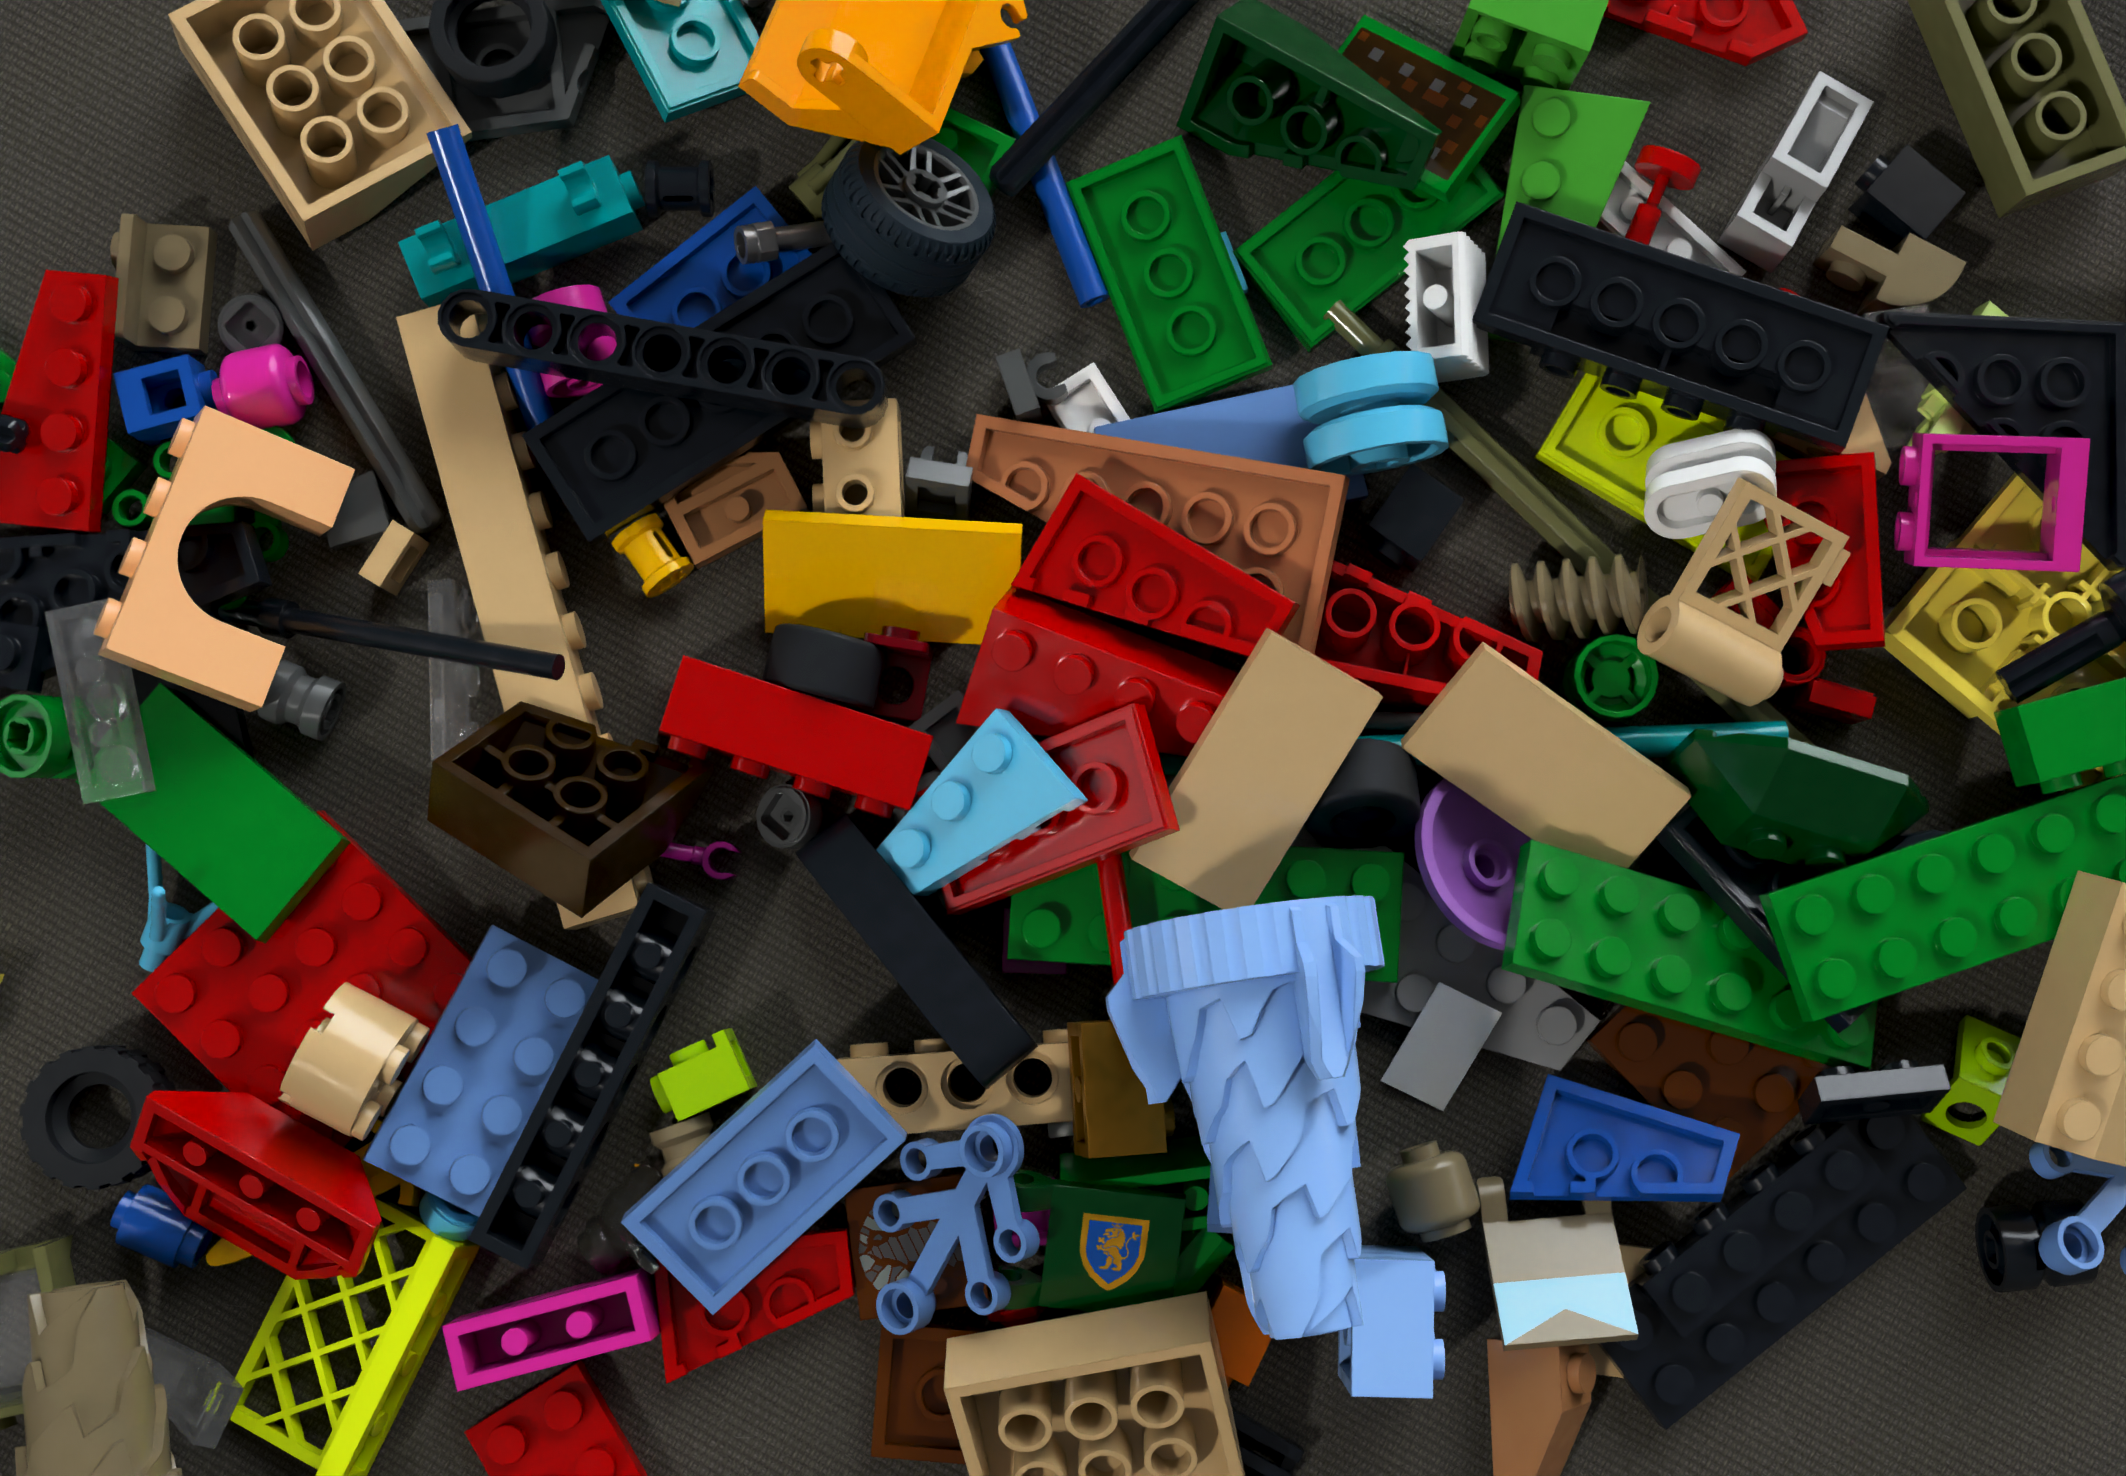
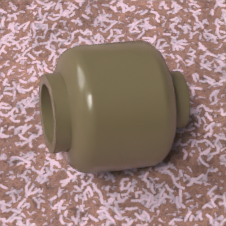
M1437 1140L1418 1144L1400 1151L1403 1163L1388 1172L1386 1185L1401 1229L1406 1233L1420 1234L1422 1242L1440 1240L1470 1229L1469 1218L1478 1212L1480 1200L1464 1154L1456 1150L1440 1152Z

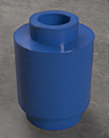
M148 1183L142 1186L137 1193L128 1190L124 1194L110 1222L111 1227L118 1229L115 1239L116 1244L172 1268H176L179 1264L192 1269L195 1268L205 1254L214 1235L210 1230L185 1217L164 1190Z

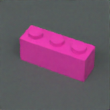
M649 1266L464 1314L442 1326L457 1392L652 1341L661 1333L658 1303Z

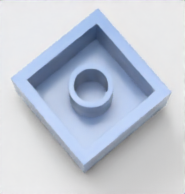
M1361 1245V1255L1359 1258H1355L1354 1262L1364 1325L1338 1331V1376L1350 1395L1355 1397L1433 1399V1380H1443L1445 1372L1443 1339H1435L1434 1312H1444L1446 1281L1444 1271H1436L1435 1261L1417 1246Z

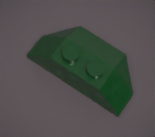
M1694 729L1663 760V770L1689 788L1692 797L1687 802L1721 844L1747 851L1748 854L1756 858L1773 859L1806 869L1807 872L1815 876L1866 860L1929 813V801L1925 796L1921 795L1919 788L1909 775L1789 737L1746 733L1717 736L1713 730Z

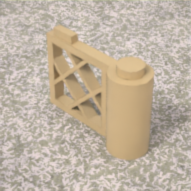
M1738 477L1670 595L1658 599L1645 614L1638 630V649L1642 654L1743 705L1753 706L1759 704L1761 701L1772 697L1779 689L1784 675L1781 651L1821 584L1823 583L1831 587L1851 553L1843 549L1849 536ZM1752 499L1764 506L1769 532L1740 542L1737 522ZM1781 515L1794 523L1783 526ZM1808 532H1813L1822 537L1823 540L1809 563L1791 569L1786 540ZM1772 546L1777 574L1748 584L1743 556ZM1729 561L1735 589L1712 598L1698 593L1697 590L1710 568ZM1780 588L1783 607L1770 629L1756 623L1752 598ZM1738 604L1740 614L1727 607Z

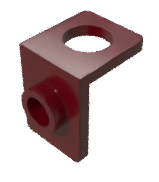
M883 626L881 635L864 632V641L875 644L885 650L887 659L884 671L889 668L904 669L911 675L914 685L911 696L903 703L889 704L877 695L874 709L871 712L864 713L917 721L922 717L933 650L928 643L919 641L920 632L895 626Z

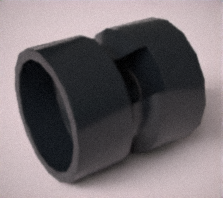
M2078 1198L2036 1202L2031 1211L2023 1204L1982 1207L1977 1213L1975 1240L1982 1272L1989 1286L1995 1292L2002 1293L2037 1289L2042 1279L2049 1286L2054 1287L2092 1283L2097 1278L2099 1265L2075 1275H2064L2049 1268L2041 1259L2038 1249L2039 1240L2048 1225L2067 1217L2075 1216L2084 1204Z

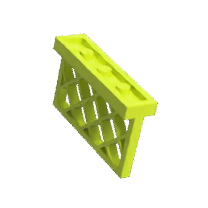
M381 1196L374 1198L380 1216L395 1223L384 1227L383 1222H381L373 1243L382 1277L355 1287L352 1277L343 1278L342 1275H339L337 1280L341 1292L313 1301L308 1279L295 1280L286 1275L218 1411V1414L317 1469L315 1476L368 1475L480 1248L479 1245L468 1239L452 1241L434 1234L424 1224L422 1218ZM408 1230L426 1240L414 1266L396 1272L387 1236ZM407 1278L401 1290L399 1280ZM385 1286L392 1311L384 1326L367 1331L357 1295ZM297 1298L299 1307L291 1310ZM343 1301L353 1337L325 1346L316 1310ZM302 1315L311 1352L284 1361L278 1334L285 1321ZM378 1337L372 1349L369 1340ZM355 1345L362 1371L354 1386L338 1391L328 1354ZM266 1358H268L269 1367L262 1369ZM314 1360L323 1397L296 1406L287 1369ZM272 1375L281 1411L263 1417L245 1407L244 1403L255 1381ZM349 1396L342 1409L340 1399ZM326 1405L332 1432L323 1450L305 1441L299 1413ZM284 1419L286 1429L280 1427L274 1422Z

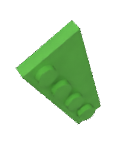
M1524 85L1495 257L1516 201L1596 228L1651 102ZM1488 332V339L1518 343Z

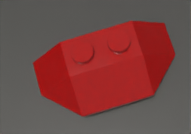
M154 1090L146 1096L130 1148L140 1161L147 1160L156 1181L185 1217L295 1280L325 1279L342 1275L343 1278L357 1277L363 1271L382 1219L360 1156L249 1093Z

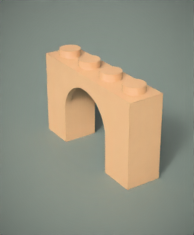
M204 406L193 421L182 417L167 451L168 454L178 458L169 481L157 477L151 489L143 513L154 517L144 541L136 537L132 538L118 571L119 574L129 577L120 601L108 597L93 634L104 638L98 653L100 656L248 712H253L262 708L285 646L221 622L205 613L194 603L183 586L178 570V549L181 537L193 518L208 510L225 506L250 508L321 536L333 527L355 469L213 408Z

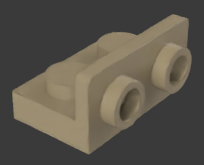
M121 214L120 230L113 234L110 245L111 261L116 269L115 277L119 278L115 340L132 351L207 355L218 234L212 228L206 226L149 224L136 214Z

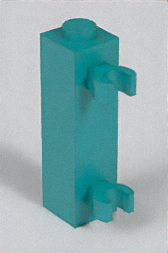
M609 155L585 165L581 160L557 170L559 175L486 205L485 207L511 284L643 230L635 210L646 205L631 170L620 174ZM455 218L445 223H441L438 219L414 229L416 235L398 242L420 298L429 308L440 305L450 293L457 290H479Z

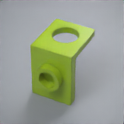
M1966 1015L1959 1022L1953 1078L1949 1081L1951 1090L1931 1113H1923L1921 1120L1977 1146L1982 1145L2000 1126L1994 1123L1993 1120L2021 1038ZM1955 1103H1972L1982 1108L1986 1116L1978 1121L1966 1122L1951 1116L1947 1109Z

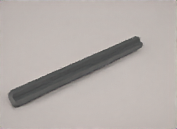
M255 210L245 211L240 216L233 218L229 223L231 234L272 302L279 310L281 317L409 529L418 536L436 529L444 521L442 512L266 221Z

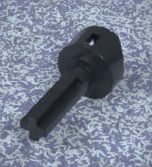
M2126 569L2099 583V592L2105 611L2098 612L1995 672L1997 679L2004 686L2005 693L2012 701L2015 700L2017 704L2119 647L2124 641L2126 642Z

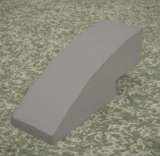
M1819 71L1760 166L1717 243L1767 272L1772 273L1793 247L1816 202L1828 188L1874 101Z

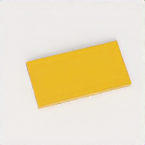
M766 509L763 517L765 633H774L775 627L778 624L791 623L821 628L855 638H864V632L881 635L883 626H895L920 632L919 641L981 645L992 609L1010 589L1011 583L1021 568L1023 524Z

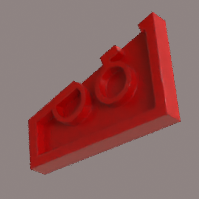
M1874 452L1776 461L1777 498L1849 536L1848 541L1843 549L1851 553L1831 587L1823 583L1821 584L1803 614L1817 650L1830 651L1886 647L1876 460ZM1781 515L1783 526L1794 523ZM1764 518L1763 520L1768 530L1767 520ZM1808 532L1786 540L1791 569L1809 563L1823 538L1813 532Z
M849 1228L804 1232L714 1315L653 1255L666 1384L687 1375L690 1371L717 1358L721 1359L738 1351L743 1346L770 1333L791 1326L854 1296L856 1290Z

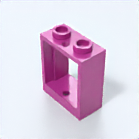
M1913 433L1912 446L1902 447L1899 460L1900 485L1909 486L1907 512H1898L1896 516L1894 530L1895 550L1904 551V563L1912 566L2080 572L2090 438ZM1935 450L2047 454L2039 551L1928 547Z

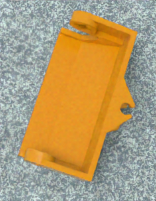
M776 0L738 87L789 126L861 142L866 141L870 144L892 148L901 155L939 133L960 78L972 75L984 60L979 52L980 49L1011 43L1020 37L1018 29L1010 28L1003 22L1001 9L1006 10L1011 16L1012 21L1018 24L1027 19L1028 16L1024 0Z

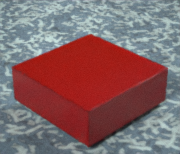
M1815 678L1796 687L1791 708L1853 725L1872 718L1877 697L1873 696L1874 693Z

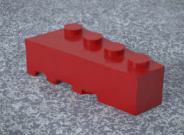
M1333 560L1314 655L1378 691L1383 696L1380 703L1424 712L1482 642L1538 680L1543 655L1542 650L1467 616L1463 619L1432 605L1433 600L1413 591H1409L1407 594L1372 578L1373 573L1349 563L1346 566Z
M1011 586L992 609L956 723L980 727L996 708L1010 711L1030 734L1052 737L1127 705L1137 703L1146 707L1158 752L1188 757L1239 673Z
M683 655L658 735L670 739L668 749L705 760L707 751L733 758L730 765L731 769L766 780L770 770L795 777L792 788L825 799L830 798L832 789L857 796L854 808L891 819L894 808L903 811L911 809L933 740L932 735Z

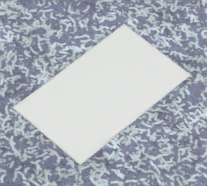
M1439 982L1381 1081L1444 1111L1501 1017L1502 1012Z

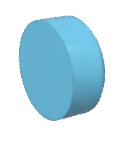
M427 1191L419 1204V1212L424 1224L434 1234L452 1241L469 1239L479 1219L478 1216Z

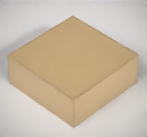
M392 520L358 574L397 596L430 543Z

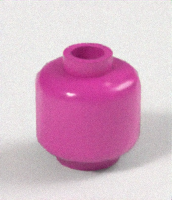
M275 343L236 351L225 356L220 366L219 378L213 379L211 386L213 400L218 411L260 429L274 426L284 427L299 422L305 415L307 405L312 404L314 401L313 379L304 358L300 355L293 356L289 349Z

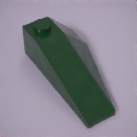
M1240 0L1217 15L1176 125L1228 155L1247 159L1253 155L1283 160V166L1303 169L1307 165L1339 171L1340 175L1345 178L1414 190L1418 187L1442 133L1439 128L1304 25L1258 0Z

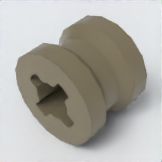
M711 1112L648 1133L652 1145L662 1151L665 1160L661 1169L663 1178L711 1135V1130L715 1124Z

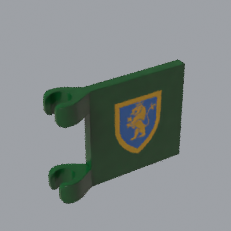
M1018 1169L1013 1175L1020 1211L1034 1212L1050 1209L1042 1276L1015 1266H1001L998 1268L997 1272L1005 1276L1011 1288L1010 1301L1003 1309L1016 1310L1043 1306L1095 1312L1173 1297L1186 1194L1057 1180L1023 1169Z

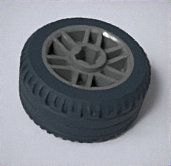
M931 138L901 155L892 148L870 144L866 141H856L848 149L828 182L821 203L824 226L841 256L857 272L871 282L889 291L907 296L936 297L948 294L958 288L968 278L991 244L996 228L995 208L980 177L955 152Z

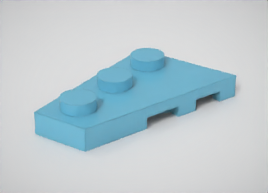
M996 708L876 851L913 895L929 896L988 861V855L1015 839H1025L1040 830V824L1062 811L1070 812L1089 800L1010 711Z

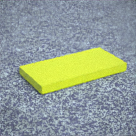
M1584 373L1534 458L1647 524L1644 518V497L1646 491V464L1649 457L1664 445L1723 432L1722 428L1725 420L1700 412L1698 420L1681 419L1661 409L1664 399L1641 391L1638 392L1636 399L1620 398L1600 388L1602 378ZM1776 450V461L1790 460V458ZM1764 520L1737 527L1740 542L1768 532ZM1704 535L1672 540L1695 552ZM1772 546L1743 556L1746 574L1753 582L1759 580L1772 558ZM1729 561L1717 565L1732 575Z

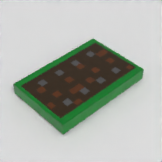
M1366 15L1362 16L1338 49L1340 54L1442 131L1417 188L1447 204L1455 196L1521 104L1519 92Z

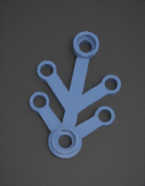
M1000 1114L980 1116L970 1123L960 1140L938 1143L932 1138H923L909 1142L903 1147L900 1153V1165L905 1175L911 1180L921 1181L937 1176L944 1168L965 1167L966 1170L955 1189L911 1195L909 1192L899 1189L880 1195L874 1202V1220L880 1229L888 1233L906 1229L915 1222L939 1219L909 1277L886 1284L878 1293L876 1300L877 1315L882 1325L889 1332L895 1335H905L925 1327L931 1321L936 1309V1297L933 1290L959 1241L968 1281L965 1287V1298L970 1309L978 1315L985 1316L999 1311L1008 1305L1011 1298V1288L1004 1275L993 1271L980 1208V1202L987 1189L997 1223V1229L993 1237V1244L997 1255L1007 1263H1017L1032 1257L1038 1251L1040 1244L1039 1233L1032 1222L1023 1219L1021 1216L1013 1177L1023 1162L1024 1143L1017 1126L1007 1117ZM993 1139L997 1145L998 1155L993 1148ZM920 1150L926 1157V1168L919 1161ZM892 1202L896 1204L899 1210L898 1220L893 1215ZM1013 1231L1016 1232L1020 1238V1250H1018L1013 1244ZM984 1283L991 1290L992 1302L985 1297Z
M2036 1142L2030 1148L2029 1160L2035 1172L2045 1179H2056L2071 1172L2109 1178L2075 1216H2070L2048 1225L2044 1229L2038 1245L2039 1254L2043 1262L2049 1268L2061 1274L2075 1275L2093 1269L2101 1263L2104 1257L2105 1249L2101 1232L2126 1205V1167L2094 1160ZM2049 1149L2055 1154L2058 1166L2050 1158ZM2126 1246L2120 1253V1265L2125 1275Z

